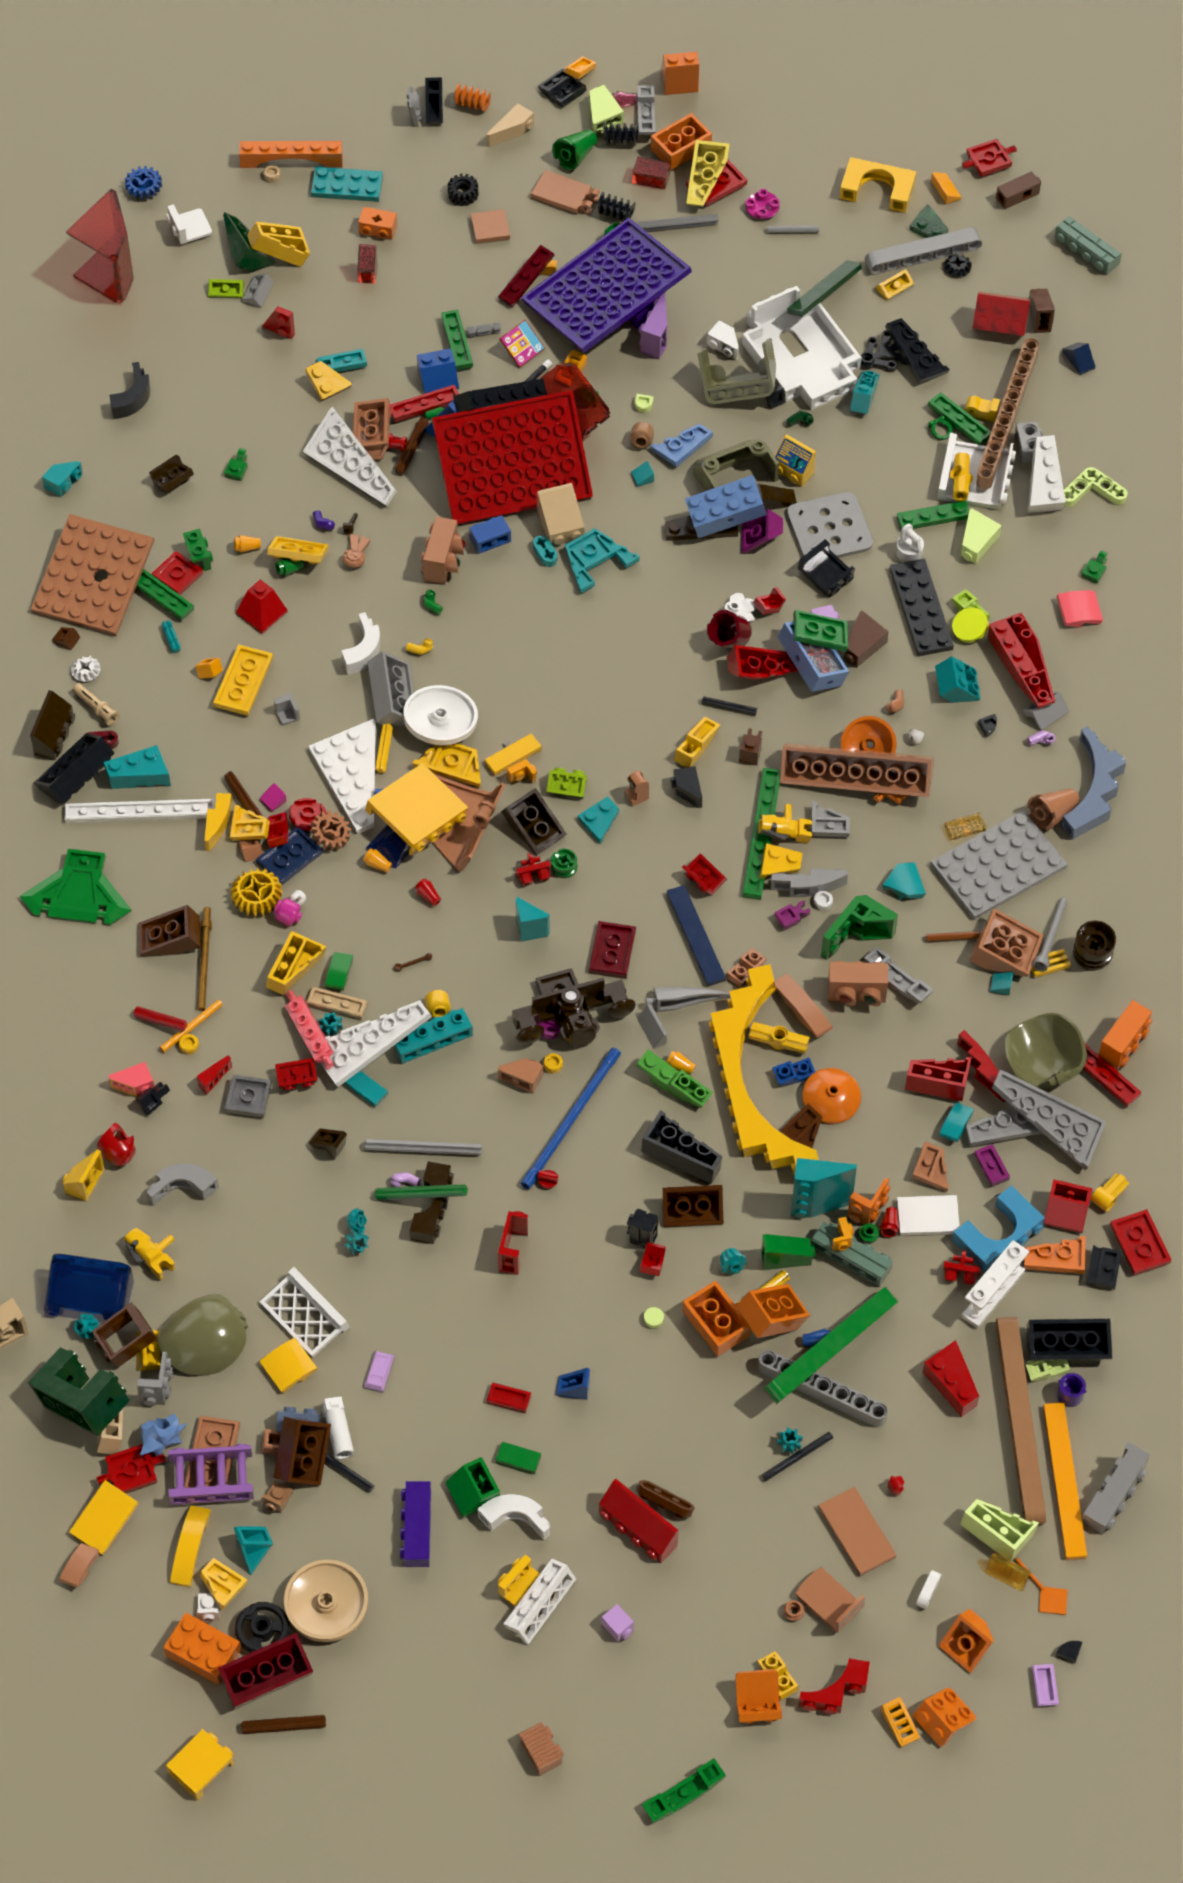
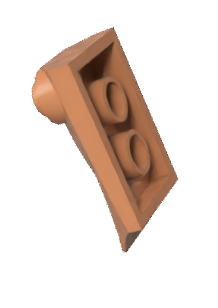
M388 398L354 402L353 434L373 460H382L389 446V424L392 411Z

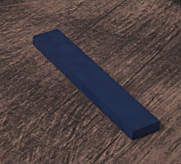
M685 885L667 890V896L707 986L726 981L725 974Z

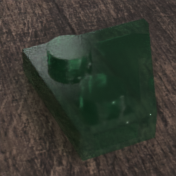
M928 204L910 225L911 231L925 238L948 233L947 226Z

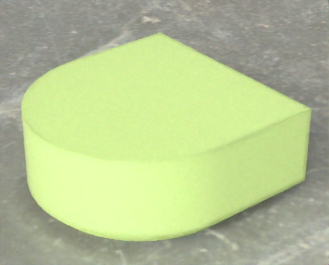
M636 394L635 409L641 413L650 411L654 397Z

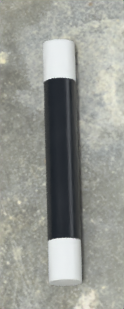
M547 359L525 381L536 380L552 365V362Z

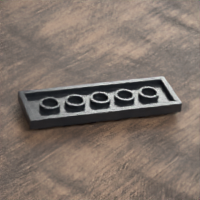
M919 559L890 565V572L917 655L924 656L953 650L954 645L926 560Z

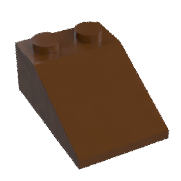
M188 905L138 923L140 956L180 954L201 947L199 915Z

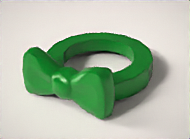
M945 416L928 422V427H931L932 435L939 440L949 438L950 433H952V426L945 420ZM941 423L948 428V434L944 436L937 434L935 431L936 424Z

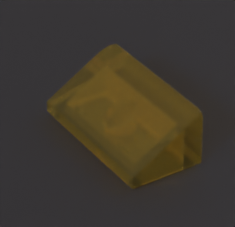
M993 1553L985 1573L1019 1591H1023L1031 1571Z

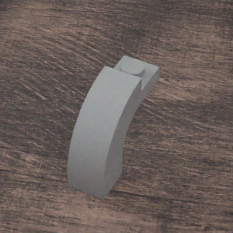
M176 1164L159 1171L156 1174L157 1183H153L148 1188L146 1194L148 1201L154 1206L174 1189L187 1188L193 1190L205 1200L219 1186L217 1178L208 1170L193 1164Z

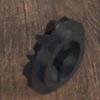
M956 253L954 256L949 255L945 259L944 269L951 276L963 277L971 271L972 262H970L969 257H964V254L960 256Z

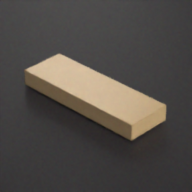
M313 986L306 1002L309 1007L332 1013L335 1012L336 1014L362 1020L368 1005L366 1000Z

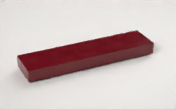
M540 245L498 296L499 300L513 308L553 259L554 253Z

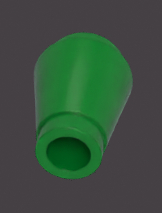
M279 559V561H276L275 567L279 576H287L303 569L304 564L302 560Z

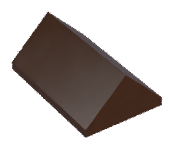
M705 1185L662 1188L664 1227L724 1224L723 1186Z

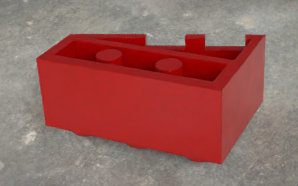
M966 1057L965 1060L947 1058V1061H935V1059L910 1060L905 1090L963 1101L972 1057Z
M956 1340L924 1362V1375L961 1417L978 1405L979 1394Z

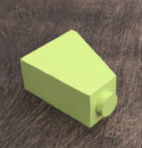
M605 85L589 91L592 131L595 134L604 131V123L607 124L608 128L610 123H613L614 127L617 126V123H624V111Z
M971 508L962 543L961 556L967 561L976 564L1000 537L1002 525Z

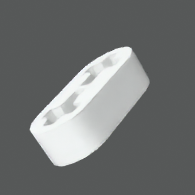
M931 1570L918 1597L917 1606L924 1609L928 1607L942 1574Z

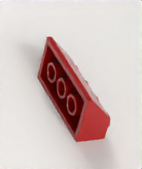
M615 1478L599 1503L600 1516L605 1521L610 1520L621 1534L628 1535L635 1546H641L646 1550L647 1555L652 1560L657 1559L662 1563L678 1546L679 1530Z

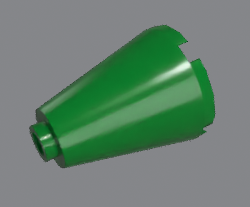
M587 129L557 139L552 145L555 160L558 159L560 161L559 165L566 170L577 168L596 145L597 136L592 130Z

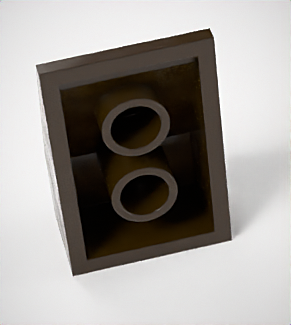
M536 787L501 811L513 830L536 855L567 835Z

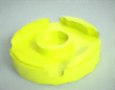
M972 607L957 613L952 623L953 633L958 640L965 643H973L975 640L983 638L989 627V622L984 612Z

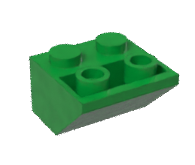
M482 1457L463 1465L445 1482L463 1518L477 1512L478 1508L487 1501L500 1496V1490Z

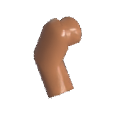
M896 690L894 692V700L886 704V711L888 713H895L904 707L902 690Z

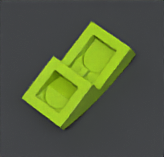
M967 589L952 598L959 611L969 607L978 608L984 612L988 620L990 619V614L978 604V599Z

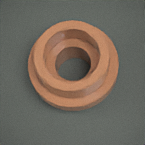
M791 1600L784 1605V1616L790 1621H798L804 1615V1606L799 1601ZM791 1609H796V1610H797V1613H796V1614H792V1613L790 1612V1610H791Z

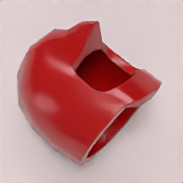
M113 1123L99 1139L97 1149L101 1151L102 1156L109 1162L117 1166L126 1165L136 1153L134 1136L128 1137L119 1124Z

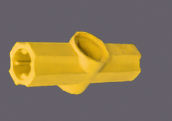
M961 452L955 454L954 468L950 472V478L953 479V498L956 501L968 499L969 485L973 481V476L969 473L970 455Z
M757 1022L752 1023L749 1039L770 1044L776 1050L788 1049L802 1054L806 1053L810 1040L808 1036L789 1032L784 1026L771 1027Z

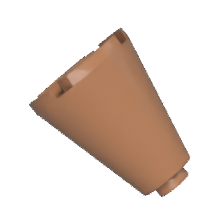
M1069 788L1034 795L1027 803V808L1030 807L1031 811L1029 817L1040 830L1046 829V831H1049L1063 819L1064 815L1072 811L1079 804V794Z

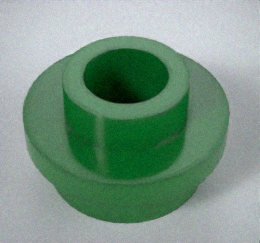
M865 1224L860 1228L859 1236L864 1242L873 1243L879 1237V1229L873 1224ZM866 1231H872L873 1233L867 1234Z

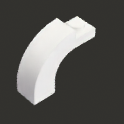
M366 612L359 614V625L364 635L362 642L355 647L341 650L342 661L347 675L366 669L368 661L379 654L380 651L379 626H373L372 619H368Z
M515 1494L501 1495L487 1501L478 1508V1518L491 1532L507 1520L519 1519L528 1523L543 1540L550 1536V1523L545 1517H542L543 1507L528 1497Z

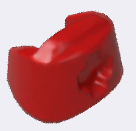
M891 1476L887 1487L895 1496H898L904 1490L903 1484L905 1482L902 1476Z

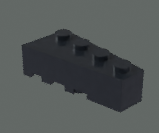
M660 1110L642 1139L641 1152L712 1184L721 1169L722 1156L704 1142H699L691 1132L683 1130L679 1127V1123L675 1120L671 1121Z

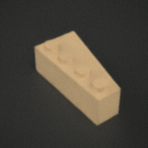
M14 1298L0 1305V1348L29 1334L24 1316Z

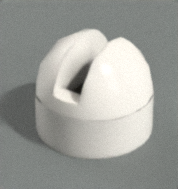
M910 729L908 737L910 742L919 744L923 740L924 733Z
M296 890L291 894L290 900L302 906L306 901V895L302 891Z

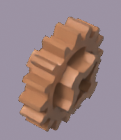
M328 810L327 814L322 811L320 815L315 816L310 825L312 827L310 833L314 834L312 840H318L317 846L323 844L324 850L326 847H329L330 851H333L335 847L339 850L342 846L346 845L351 837L349 834L351 828L347 827L349 821H343L344 815L338 817L337 811L333 815L331 810Z

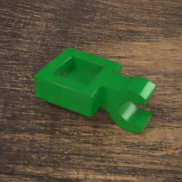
M239 448L236 460L230 459L224 471L225 477L242 481L248 468V464L245 462L247 459L246 449Z
M1101 550L1096 561L1090 559L1081 576L1098 584L1106 571L1104 563L1107 560L1106 556L1108 553Z

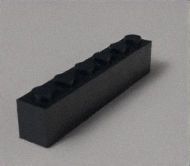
M542 378L467 391L455 395L453 398L458 413L547 395Z

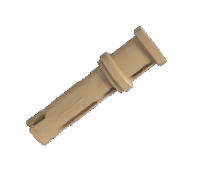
M77 683L73 687V693L93 708L95 715L102 717L108 726L117 722L119 713L116 710L113 711L107 702H101L81 683Z

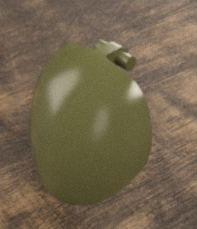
M1045 1013L1024 1021L1012 1028L1005 1039L1006 1057L1013 1072L1019 1079L1041 1090L1050 1089L1068 1082L1082 1071L1086 1063V1046L1081 1032L1070 1019L1058 1013Z
M210 1294L194 1299L176 1311L160 1329L157 1342L161 1352H167L168 1358H171V1365L177 1370L190 1375H211L223 1371L239 1357L246 1344L245 1330L248 1326L243 1313L237 1307H234L227 1298L219 1294Z

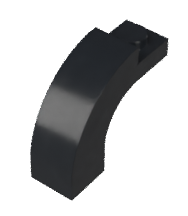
M139 362L132 363L135 379L132 387L125 392L109 395L113 419L128 417L138 412L149 399L151 390L149 374L145 375L144 368L140 369Z

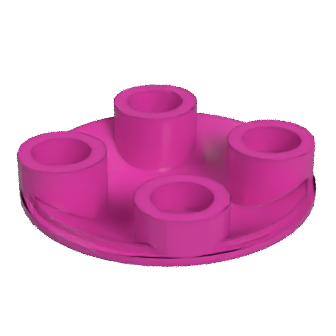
M760 189L746 200L747 212L757 219L773 217L780 208L779 199L766 189Z

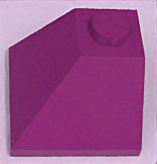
M767 509L765 510L767 515L742 523V553L745 554L782 534L783 518Z

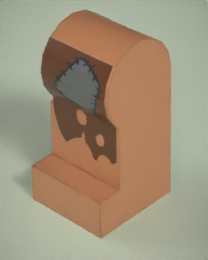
M635 771L630 774L627 779L629 788L625 790V796L631 805L635 806L649 799V783L644 779L641 771Z

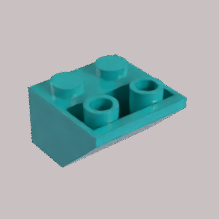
M953 656L935 666L940 697L951 703L978 701L981 699L977 671L974 667Z

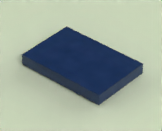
M296 827L288 834V843L269 848L256 859V863L263 870L266 868L268 873L273 872L274 877H278L280 884L283 885L323 854L324 851L302 829Z

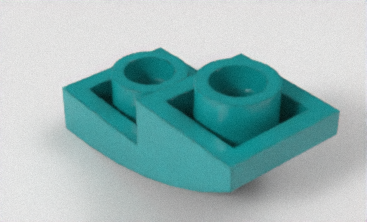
M956 1102L947 1116L939 1136L958 1142L965 1132L966 1124L973 1116L974 1109Z

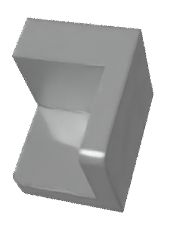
M291 693L274 698L275 711L283 726L300 720L299 709Z

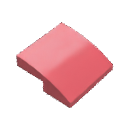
M1070 591L1056 596L1065 626L1081 627L1084 623L1101 624L1103 621L1095 591Z

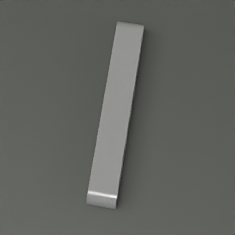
M971 227L872 251L865 256V261L871 274L875 275L946 258L949 255L954 256L956 253L958 255L974 251L982 246V241L976 228Z
M765 1350L759 1356L758 1369L762 1374L775 1379L782 1373L781 1370L787 1369L795 1361L771 1350ZM768 1360L771 1361L772 1364L767 1365L763 1362ZM818 1372L812 1374L808 1378L809 1381L803 1382L795 1389L874 1427H881L886 1423L888 1408L885 1404ZM823 1386L826 1387L827 1390L822 1391L819 1390L818 1387ZM843 1395L846 1398L841 1400L838 1399L836 1396ZM862 1404L864 1407L857 1408L855 1405ZM878 1412L881 1413L883 1416L876 1417L874 1413Z

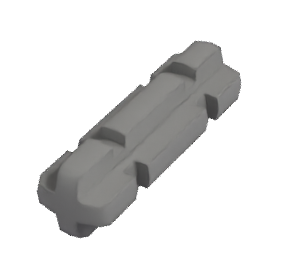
M499 322L492 323L493 325L489 323L476 325V327L468 326L467 335L472 337L475 334L479 336L492 334L491 332L500 333L501 326Z

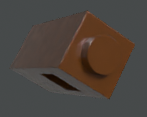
M1031 171L998 186L996 199L1004 209H1007L1040 193L1041 180Z

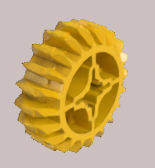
M250 868L249 873L243 871L242 876L237 875L236 881H233V887L231 888V898L235 907L239 908L241 913L246 911L247 916L251 913L255 917L257 913H261L264 916L266 911L271 913V908L275 909L283 895L282 885L278 877H274L273 872L268 873L266 868L262 872L259 868L256 871Z

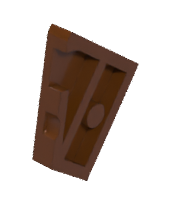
M807 1104L781 1129V1133L793 1141L813 1148L822 1116L811 1105Z

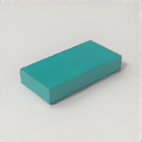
M361 1070L346 1081L347 1087L374 1107L388 1095V1090Z

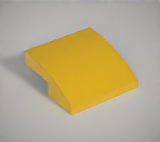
M295 1337L280 1345L259 1361L283 1393L287 1392L298 1381L303 1382L318 1369Z

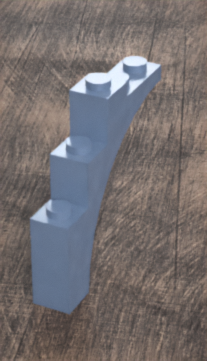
M1088 726L1081 729L1079 740L1090 758L1093 782L1082 802L1063 816L1062 828L1072 840L1109 820L1111 807L1107 801L1117 796L1119 785L1115 778L1124 773L1126 766L1125 758L1119 755L1116 750L1109 753L1108 748L1102 745L1096 733L1091 731Z

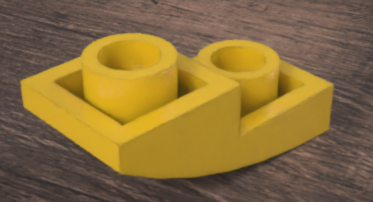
M776 1651L758 1660L761 1670H777L780 1700L799 1690L797 1683L787 1671V1666Z

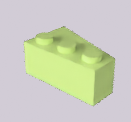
M976 1499L965 1511L960 1525L1011 1562L1034 1536L1039 1523L1035 1521L1029 1522L1020 1518V1515L1015 1513L1011 1515L1001 1511L1002 1508Z

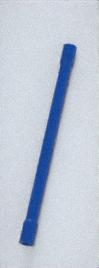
M612 1047L603 1059L593 1078L532 1168L529 1169L520 1182L524 1188L530 1190L538 1179L539 1170L542 1171L608 1071L620 1057L621 1052L618 1049Z

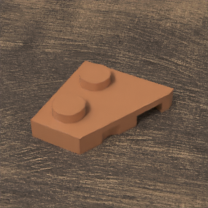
M925 1141L911 1177L947 1192L949 1183H947L946 1178L947 1168L944 1163V1149Z

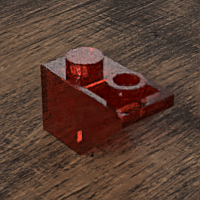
M359 244L358 282L375 284L378 270L377 246Z

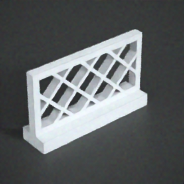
M293 1267L288 1272L289 1275L259 1302L293 1338L295 1337L301 1346L313 1358L342 1331H347L350 1326L333 1306ZM291 1282L294 1285V1294H283L284 1287ZM272 1298H279V1307H270L267 1302ZM283 1298H293V1307H282ZM297 1298H306L307 1307H296ZM282 1311H293L292 1321H283L281 1319ZM296 1311H307L306 1321H295ZM310 1311H319L321 1313L320 1321H309ZM295 1325H306L305 1335H297L295 1333ZM309 1325H320L319 1334H308ZM323 1325H332L335 1330L331 1334H323ZM308 1338H319L318 1346L311 1350L308 1347Z

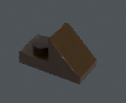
M319 1128L309 1144L312 1148L326 1150L333 1159H336L346 1144L347 1133L345 1131Z

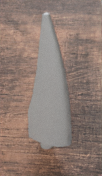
M698 987L653 988L654 998H646V1005H655L656 1012L673 1011L694 1004L730 997V993Z

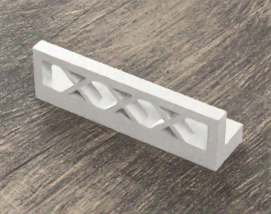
M551 1559L504 1622L505 1627L518 1633L525 1644L529 1645L575 1582L576 1578L568 1565ZM567 1576L568 1579L562 1585L564 1577ZM555 1592L554 1598L550 1601L551 1595ZM542 1609V1614L538 1618L539 1611ZM530 1625L529 1632L525 1634L526 1629Z

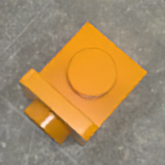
M527 759L507 768V779L511 784L515 781H521L525 776L532 783L536 782L537 770Z

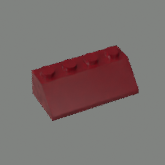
M297 1632L218 1667L224 1687L234 1709L304 1679L314 1672Z

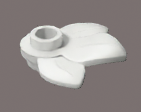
M735 593L730 596L724 610L741 615L750 622L754 621L752 612L757 607L753 603V599H745L742 593Z

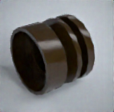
M1097 920L1088 921L1080 926L1076 933L1073 947V956L1079 966L1095 971L1103 969L1110 963L1116 944L1114 930L1105 922Z

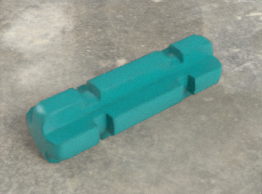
M163 621L161 624L162 629L165 632L171 651L173 653L179 652L181 646L171 621Z

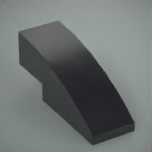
M442 77L425 78L426 124L443 123Z

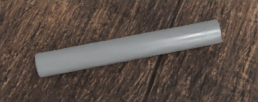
M767 226V233H819V226Z

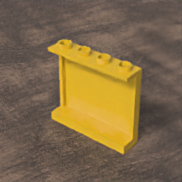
M423 763L368 799L365 808L369 815L376 813L411 847L410 855L422 851L428 843L435 842L441 834L448 833L457 823L461 824L467 818L468 806Z

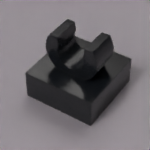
M781 385L775 386L774 392L766 397L767 406L770 409L786 402L785 391Z

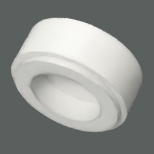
M827 891L817 892L814 896L815 907L819 910L831 908L833 904L831 893Z

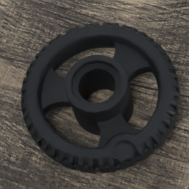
M257 1602L247 1606L241 1611L235 1623L236 1638L240 1641L241 1647L249 1653L263 1648L261 1642L269 1641L274 1632L281 1633L278 1640L289 1636L290 1624L286 1613L279 1606L269 1602ZM258 1611H271L275 1613L279 1617V1619L275 1622H272L268 1616L258 1615ZM245 1620L251 1622L253 1638L249 1641L244 1638L242 1633ZM262 1625L268 1627L265 1631L257 1630Z

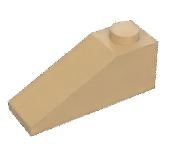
M520 104L515 105L486 134L487 146L490 147L523 135L528 129L530 130L534 125V112Z
M123 1409L98 1436L97 1453L114 1454L119 1451L122 1441Z

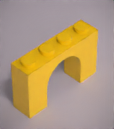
M850 157L840 187V199L856 202L860 189L865 183L879 180L886 182L893 189L889 210L906 213L915 186L917 171Z

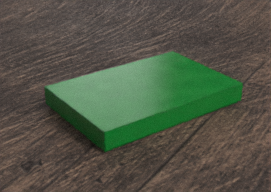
M800 610L794 611V641L843 652L847 651V621Z

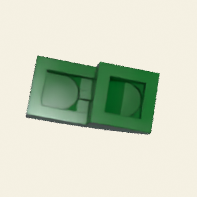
M334 952L325 987L344 990L353 962V955Z

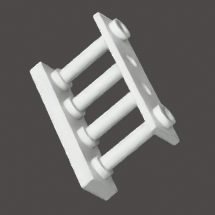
M1014 1240L1008 1245L965 1296V1299L971 1304L962 1313V1319L976 1329L981 1326L1025 1273V1268L1020 1266V1263L1029 1254L1027 1249Z

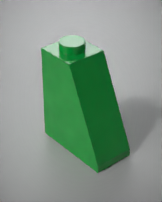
M763 1234L761 1247L764 1270L811 1265L812 1258L815 1257V1247L810 1245V1238Z

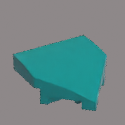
M915 862L897 864L882 885V888L885 890L890 889L897 894L900 901L904 897L923 898L926 895Z

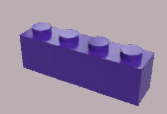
M406 1481V1488L401 1491V1500L405 1501V1508H401V1521H405V1528H401L400 1538L404 1540V1547H400V1560H404L405 1567H430L431 1481Z

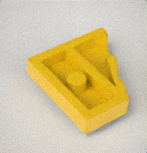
M322 361L305 369L321 401L352 386L350 381Z
M235 805L230 838L232 841L267 839L270 821L250 810L247 811L239 805Z
M766 844L760 878H766L768 875L777 873H798L803 853Z
M215 1558L201 1571L200 1576L221 1610H224L247 1585L246 1578Z

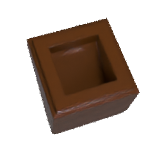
M61 627L52 641L72 650L80 639V635L74 628Z

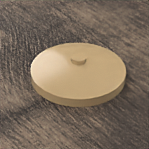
M318 1560L303 1566L292 1576L285 1589L284 1607L289 1623L299 1634L313 1641L333 1642L349 1636L361 1625L368 1610V1591L363 1578L353 1567L337 1560Z

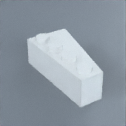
M1055 435L1041 436L1035 440L1027 514L1062 510L1066 503Z

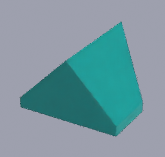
M236 1526L234 1528L235 1538L249 1573L252 1575L273 1545V1542L266 1527Z

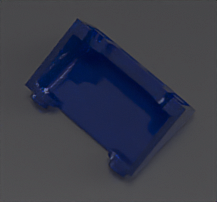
M66 1254L52 1255L44 1312L50 1316L57 1317L63 1314L65 1309L103 1315L104 1320L109 1319L129 1304L134 1284L131 1267L121 1262Z

